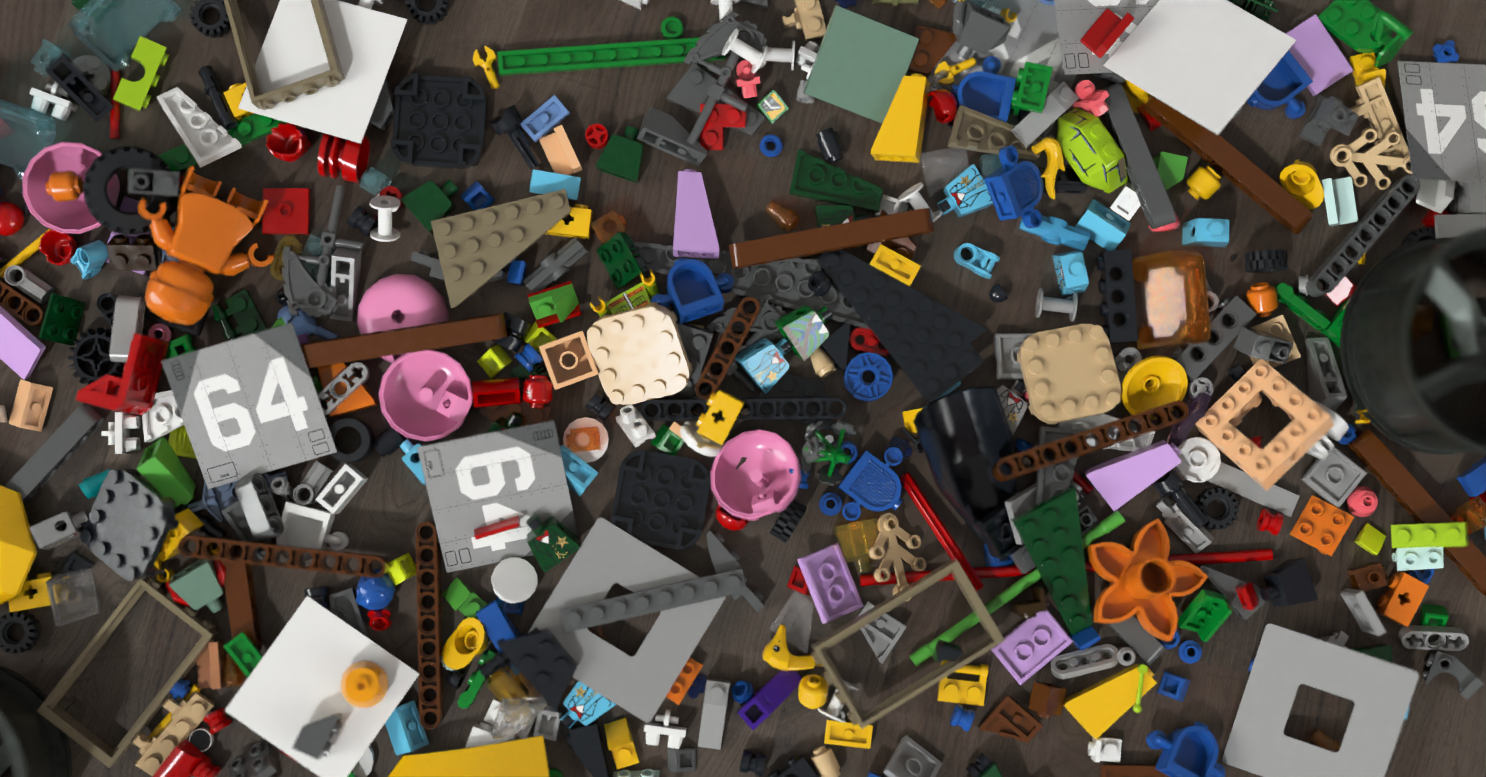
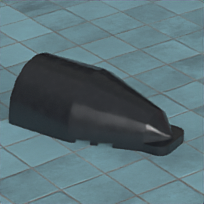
M987 386L964 389L940 397L926 405L916 414L913 423L937 488L976 536L986 543L992 557L999 559L1008 557L1022 545L1015 542L1004 501L1020 492L1017 491L1016 478L1001 482L995 479L992 474L995 463L1004 457L1017 454V447L997 388ZM1001 464V472L1009 475L1010 470L1008 466Z

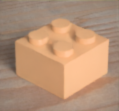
M583 331L539 346L555 390L598 374Z

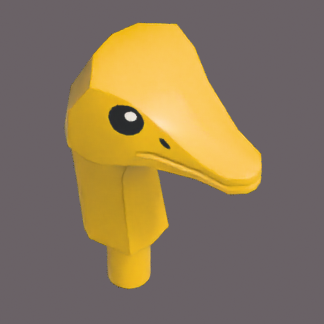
M780 624L777 633L764 647L762 653L764 661L772 667L783 671L813 669L814 666L823 667L822 664H816L811 654L792 655L789 652L786 640V626L784 624Z

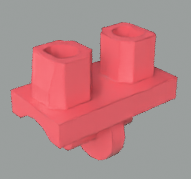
M746 59L741 60L737 64L736 72L738 76H735V81L738 87L741 86L744 98L756 97V84H760V76L756 72H751L753 65Z
M1082 80L1077 83L1075 93L1079 99L1073 104L1074 107L1082 108L1083 111L1090 114L1094 113L1097 117L1109 110L1105 99L1109 97L1107 90L1095 89L1094 84L1089 80Z

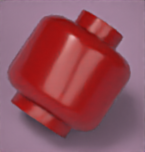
M529 375V379H525L523 382V401L530 403V408H544V404L550 403L553 398V384L551 380H548V376Z

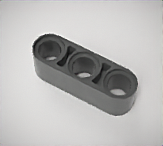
M254 473L236 482L235 492L254 538L260 543H265L283 534L284 525L265 478L259 473Z
M1134 616L1122 622L1107 624L1148 666L1165 651V648L1141 626Z

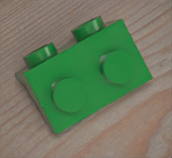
M1202 589L1178 618L1177 624L1180 628L1197 632L1203 642H1208L1233 610L1223 594Z

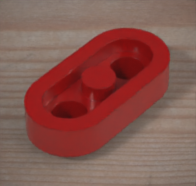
M856 328L849 335V344L854 350L875 353L882 357L889 355L886 349L878 347L879 340L870 329ZM859 335L864 337V343L862 344L856 342V337Z

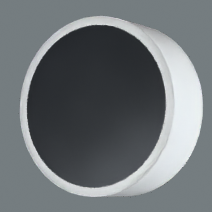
M198 728L190 734L189 742L203 752L213 745L214 735H211L208 728Z

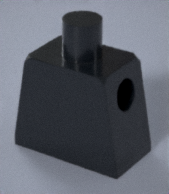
M1304 558L1286 560L1264 576L1267 587L1261 589L1260 595L1265 602L1272 601L1275 607L1318 600Z

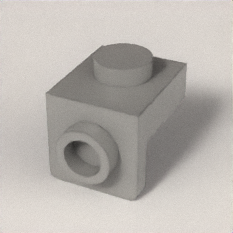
M544 705L543 709H537L538 716L533 737L543 735V739L557 741L562 713L557 712L558 708L553 710L551 706Z

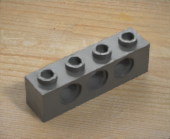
M1237 295L1224 298L1218 305L1220 309L1215 314H1209L1203 320L1204 326L1199 331L1194 330L1188 336L1187 340L1189 342L1183 348L1180 346L1172 353L1173 359L1184 368L1188 382L1194 381L1239 334L1241 326L1245 327L1257 315ZM1224 315L1229 316L1231 320L1229 327L1225 326L1222 322ZM1208 331L1214 333V343H1210L1207 340L1206 335ZM1192 348L1199 350L1200 357L1198 360L1191 356Z

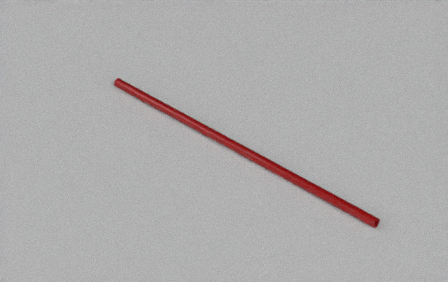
M1272 549L1178 554L1169 555L1167 560H1181L1193 565L1273 560ZM1084 560L1086 572L1095 571L1090 561ZM1016 565L974 567L973 570L979 579L1025 576L1036 567L1026 574H1021ZM933 570L905 572L907 583H914ZM890 573L889 580L885 582L876 581L874 574L860 575V586L897 584L895 573ZM949 574L939 581H951L955 579L953 578L952 574Z

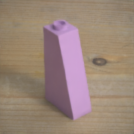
M693 169L678 171L673 257L719 259V244L702 174Z
M1165 440L1087 468L1083 472L1112 510L1116 511L1182 461L1178 457L1181 452L1173 442L1168 444Z

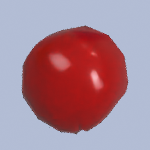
M946 89L934 90L927 94L932 96L928 104L934 108L937 121L941 124L951 122L955 118L958 109L954 94Z
M0 202V236H13L22 229L25 221L23 211L14 203Z
M52 229L45 232L41 237L39 250L46 255V261L64 266L71 262L70 259L77 250V243L70 233H60Z
M720 504L715 511L718 522L729 530H741L750 521L733 516Z

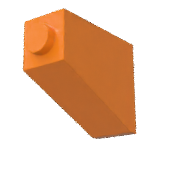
M347 362L317 367L323 389L349 366ZM355 373V375L351 378H348L347 375L344 378L350 381L352 386H354L355 383H353L352 380L358 376ZM344 382L337 383L335 392L338 395H344L347 392V385ZM362 384L330 413V416L337 417L378 406L379 402L366 385ZM330 391L327 393L331 397H329L326 400V403H328L331 399H334L335 402L338 400L337 398L331 395Z

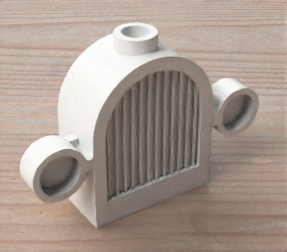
M290 501L286 502L281 518L284 532L276 537V543L325 549L328 543L332 549L342 550L348 546L349 538L344 532L330 534L335 514ZM283 550L281 554L289 560V553ZM310 553L304 554V562L313 560Z

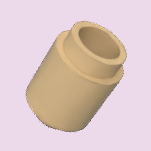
M824 745L812 751L814 755L810 758L819 777H839L841 775L839 771L841 767L831 747L826 748Z

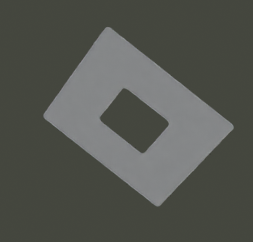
M598 518L529 632L536 627L539 630L548 628L577 662V667L572 675L573 678L641 720L650 722L726 596L661 611L635 656L627 655L591 633L588 628L565 633L560 610L604 600L614 583H618L635 593L700 578L604 518Z
M1267 624L1222 761L1225 764L1262 777H1385L1419 674L1416 671L1274 624ZM1300 684H1305L1354 701L1355 706L1338 752H1332L1284 734V728Z

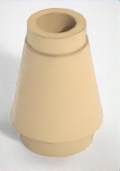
M821 346L810 355L816 375L819 374L820 378H825L837 370L835 367L836 363Z

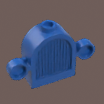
M1288 50L1246 102L1251 107L1255 106L1262 110H1273L1286 103V116L1290 119H1298L1305 113L1306 108L1305 104L1294 96L1313 81Z
M990 56L984 60L982 71L968 74L959 85L953 84L951 93L956 98L958 108L962 105L1007 123L1016 78L997 75L1001 69V62L997 57Z
M1014 146L1002 147L999 151L1002 167L984 178L999 220L1015 219L1021 216L1027 228L1039 227L1042 223V215L1039 210L1034 209V206L1039 203L1043 194V178L1040 177L1041 173L1038 167L1030 161L1017 162L1018 151Z
M680 258L674 262V266L669 271L667 295L657 294L651 299V303L658 302V305L664 306L669 309V305H672L679 324H683L722 311L724 299L721 293H729L733 289L734 279L728 273H721L715 279L710 268L703 262L695 259Z
M896 447L888 448L884 453L883 462L867 450L859 457L842 482L837 486L854 499L853 502L846 503L842 508V515L845 519L849 521L858 519L861 514V505L872 511H884L889 508L896 510L903 501L900 497L901 483L897 474L890 467L898 465L902 461L903 454L900 449Z
M1196 721L1194 726L1175 729L1168 738L1160 730L1151 731L1147 734L1146 742L1151 749H1163L1155 769L1169 777H1225L1224 767L1216 763L1218 758L1217 741L1208 730L1207 725Z

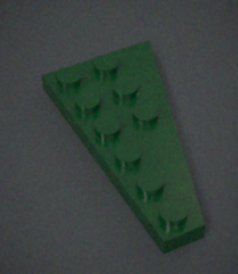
M1072 486L1011 520L1071 635H1074L1092 625L1076 488Z

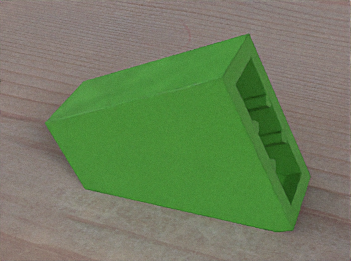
M162 436L145 448L136 469L162 496L172 497L176 502L173 508H176L180 504L186 505L193 499L196 484L166 438Z

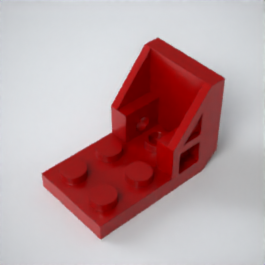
M134 333L130 343L127 362L124 365L123 377L105 375L79 390L75 400L114 411L136 415L145 414L152 409L163 368L161 361L165 360L169 342Z

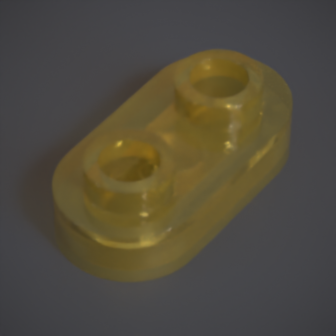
M292 236L283 237L278 242L274 259L270 265L272 277L279 281H284L280 273L281 267L284 266L282 261L284 247L294 245L293 252L297 255H301L302 252L300 241Z

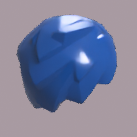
M373 569L376 573L382 571L380 569ZM388 573L375 578L361 576L356 589V602L368 610L377 611L386 608L392 601L395 593V585Z

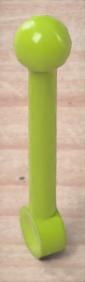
M1144 664L1138 666L1140 675L1136 704L1133 706V711L1136 713L1142 710L1140 703L1144 674L1148 671L1147 666Z

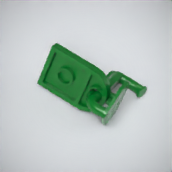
M1334 0L1318 16L1327 30L1355 51L1361 53L1375 52L1378 55L1375 61L1377 68L1389 63L1408 37L1414 32L1390 13L1380 10L1368 0ZM1392 30L1398 34L1394 39L1391 37Z

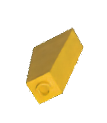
M915 73L911 74V76H903L871 148V155L875 160L920 163L929 98L927 94L930 91V83L924 75Z
M1134 664L1064 699L1063 706L1094 739L1103 734L1136 703L1140 675L1138 671L1139 664ZM1149 668L1144 674L1141 697L1157 683L1152 678L1155 674Z

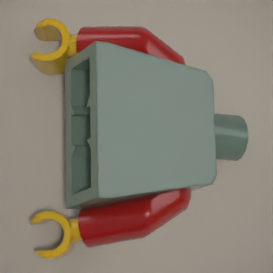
M219 545L215 550L211 546L212 553L217 555L220 550ZM201 558L176 574L171 569H164L167 573L166 579L162 574L157 575L159 582L166 583L165 588L171 594L174 602L188 607L191 606L194 610L207 605L212 613H216L224 607L219 597L224 593L226 568L220 560Z

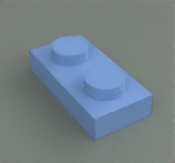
M554 95L520 123V126L536 143L570 113Z

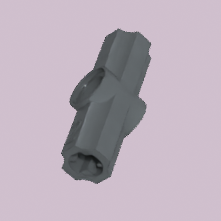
M574 237L558 252H553L540 264L541 266L523 282L532 293L547 289L553 282L562 279L571 270L570 268L588 252Z

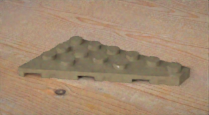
M566 189L431 221L451 309L458 308L462 302L476 293L480 287L488 283L498 272L509 263H512L517 256L525 252L541 236L571 213Z

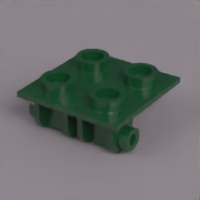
M1245 0L1228 1L1241 8ZM1246 0L1242 8L1246 10L1250 1H1252L1253 3L1248 13L1251 14L1253 12L1252 15L1262 21H1268L1271 12H1269V9L1278 12L1273 0Z
M626 231L618 232L596 250L617 290L636 276H640V273L644 274L647 272V265L642 257L636 259L640 252L632 253L637 249V246H634L631 235L627 234Z
M51 293L39 338L74 346L73 340L76 339L86 302Z

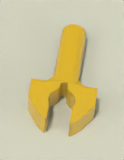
M484 46L488 55L486 62H484V60L480 59L479 52L476 49L473 55L475 66L484 68L491 89H497L499 83L492 67L493 61L497 60L494 51Z
M971 57L953 66L947 65L946 61L939 63L934 75L939 74L941 71L950 72L948 77L938 80L939 84L949 86L955 82V74L976 66V60L974 57Z

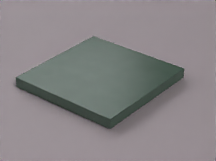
M835 6L803 93L883 124L903 76L907 73L919 38L842 7Z

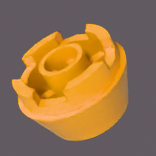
M358 661L350 665L345 670L341 679V691L344 698L350 704L359 708H368L378 704L384 698L388 689V678L381 666L372 661Z

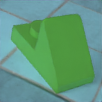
M573 284L528 297L536 320L557 313L559 321L562 323L579 304Z
M456 577L442 593L455 611L459 610L467 618L478 619L476 612L488 605L482 597L459 577Z

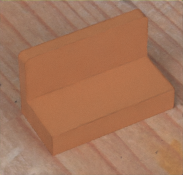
M224 640L209 642V647L197 661L198 687L200 689H221L227 686Z

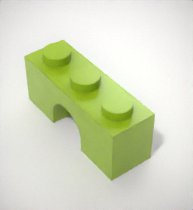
M140 36L131 59L143 65L145 75L136 82L122 78L113 100L139 112L142 107L146 109L151 99V96L147 95L151 86L156 87L160 75L156 74L159 66L164 67L169 54L165 53L167 47Z
M1468 522L1392 524V548L1468 546Z

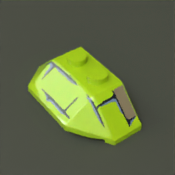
M1075 108L1057 120V141L1061 146L1062 154L1083 183L1110 194L1128 182L1124 154L1098 117Z

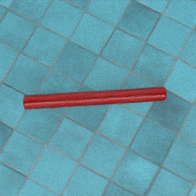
M907 472L899 478L900 482L949 557L958 560L976 592L982 589L983 583L911 473Z

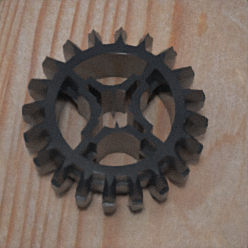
M98 327L95 331L90 328L88 329V335L83 332L80 333L82 340H73L77 346L76 348H69L71 352H74V355L67 358L74 361L69 368L72 370L77 369L73 376L76 378L80 377L79 382L81 384L87 383L88 386L105 375L123 377L124 365L126 363L115 362L113 368L108 372V366L114 363L110 360L108 346L106 345V341L111 343L112 329L107 328L104 330V328ZM93 344L91 352L86 354L88 348ZM101 355H103V356H105V357H109V358H103L102 361H101V360L98 361V360L92 359V358H98V356H101ZM85 362L92 364L95 376L89 372Z

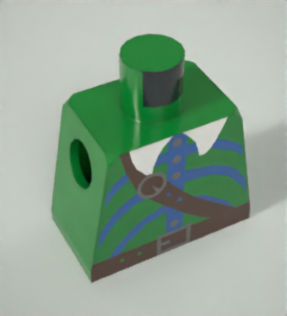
M803 305L779 318L774 323L783 337L792 346L794 354L805 361L829 336L824 323L832 318L833 315L826 306L815 312L809 306Z

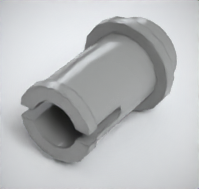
M277 477L272 480L271 490L273 493L280 495L285 501L290 500L287 495L293 499L294 488L289 485L286 478Z
M1117 648V660L1120 664L1129 666L1134 663L1136 655L1131 648Z

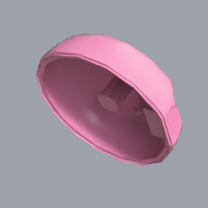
M60 142L42 149L30 160L23 175V197L30 213L44 226L60 233L81 234L101 226L89 212L84 200V192L77 200L57 202L52 195H48L46 182L49 181L52 173L67 170L76 172L77 175L82 177L84 182L87 170L92 165V162L101 156L102 153L83 143ZM115 173L109 180L107 193L111 203L116 207L120 181Z
M397 273L379 279L366 290L358 306L357 326L360 334L448 321L449 313L444 297L432 283L413 274ZM406 353L383 356L380 358L390 363H393V361L400 358Z
M431 349L406 353L393 361L383 375L379 391L381 410L391 427L407 438L421 441L442 439L457 430L463 424L473 400L470 378L462 365L448 354Z
M761 429L742 432L728 440L720 453L715 457L710 472L711 489L718 503L733 516L751 521L759 520L760 517L776 511L782 512L796 497L801 482L800 461L791 444L777 433ZM746 457V461L738 469H736L741 458ZM789 469H794L793 474L789 472Z

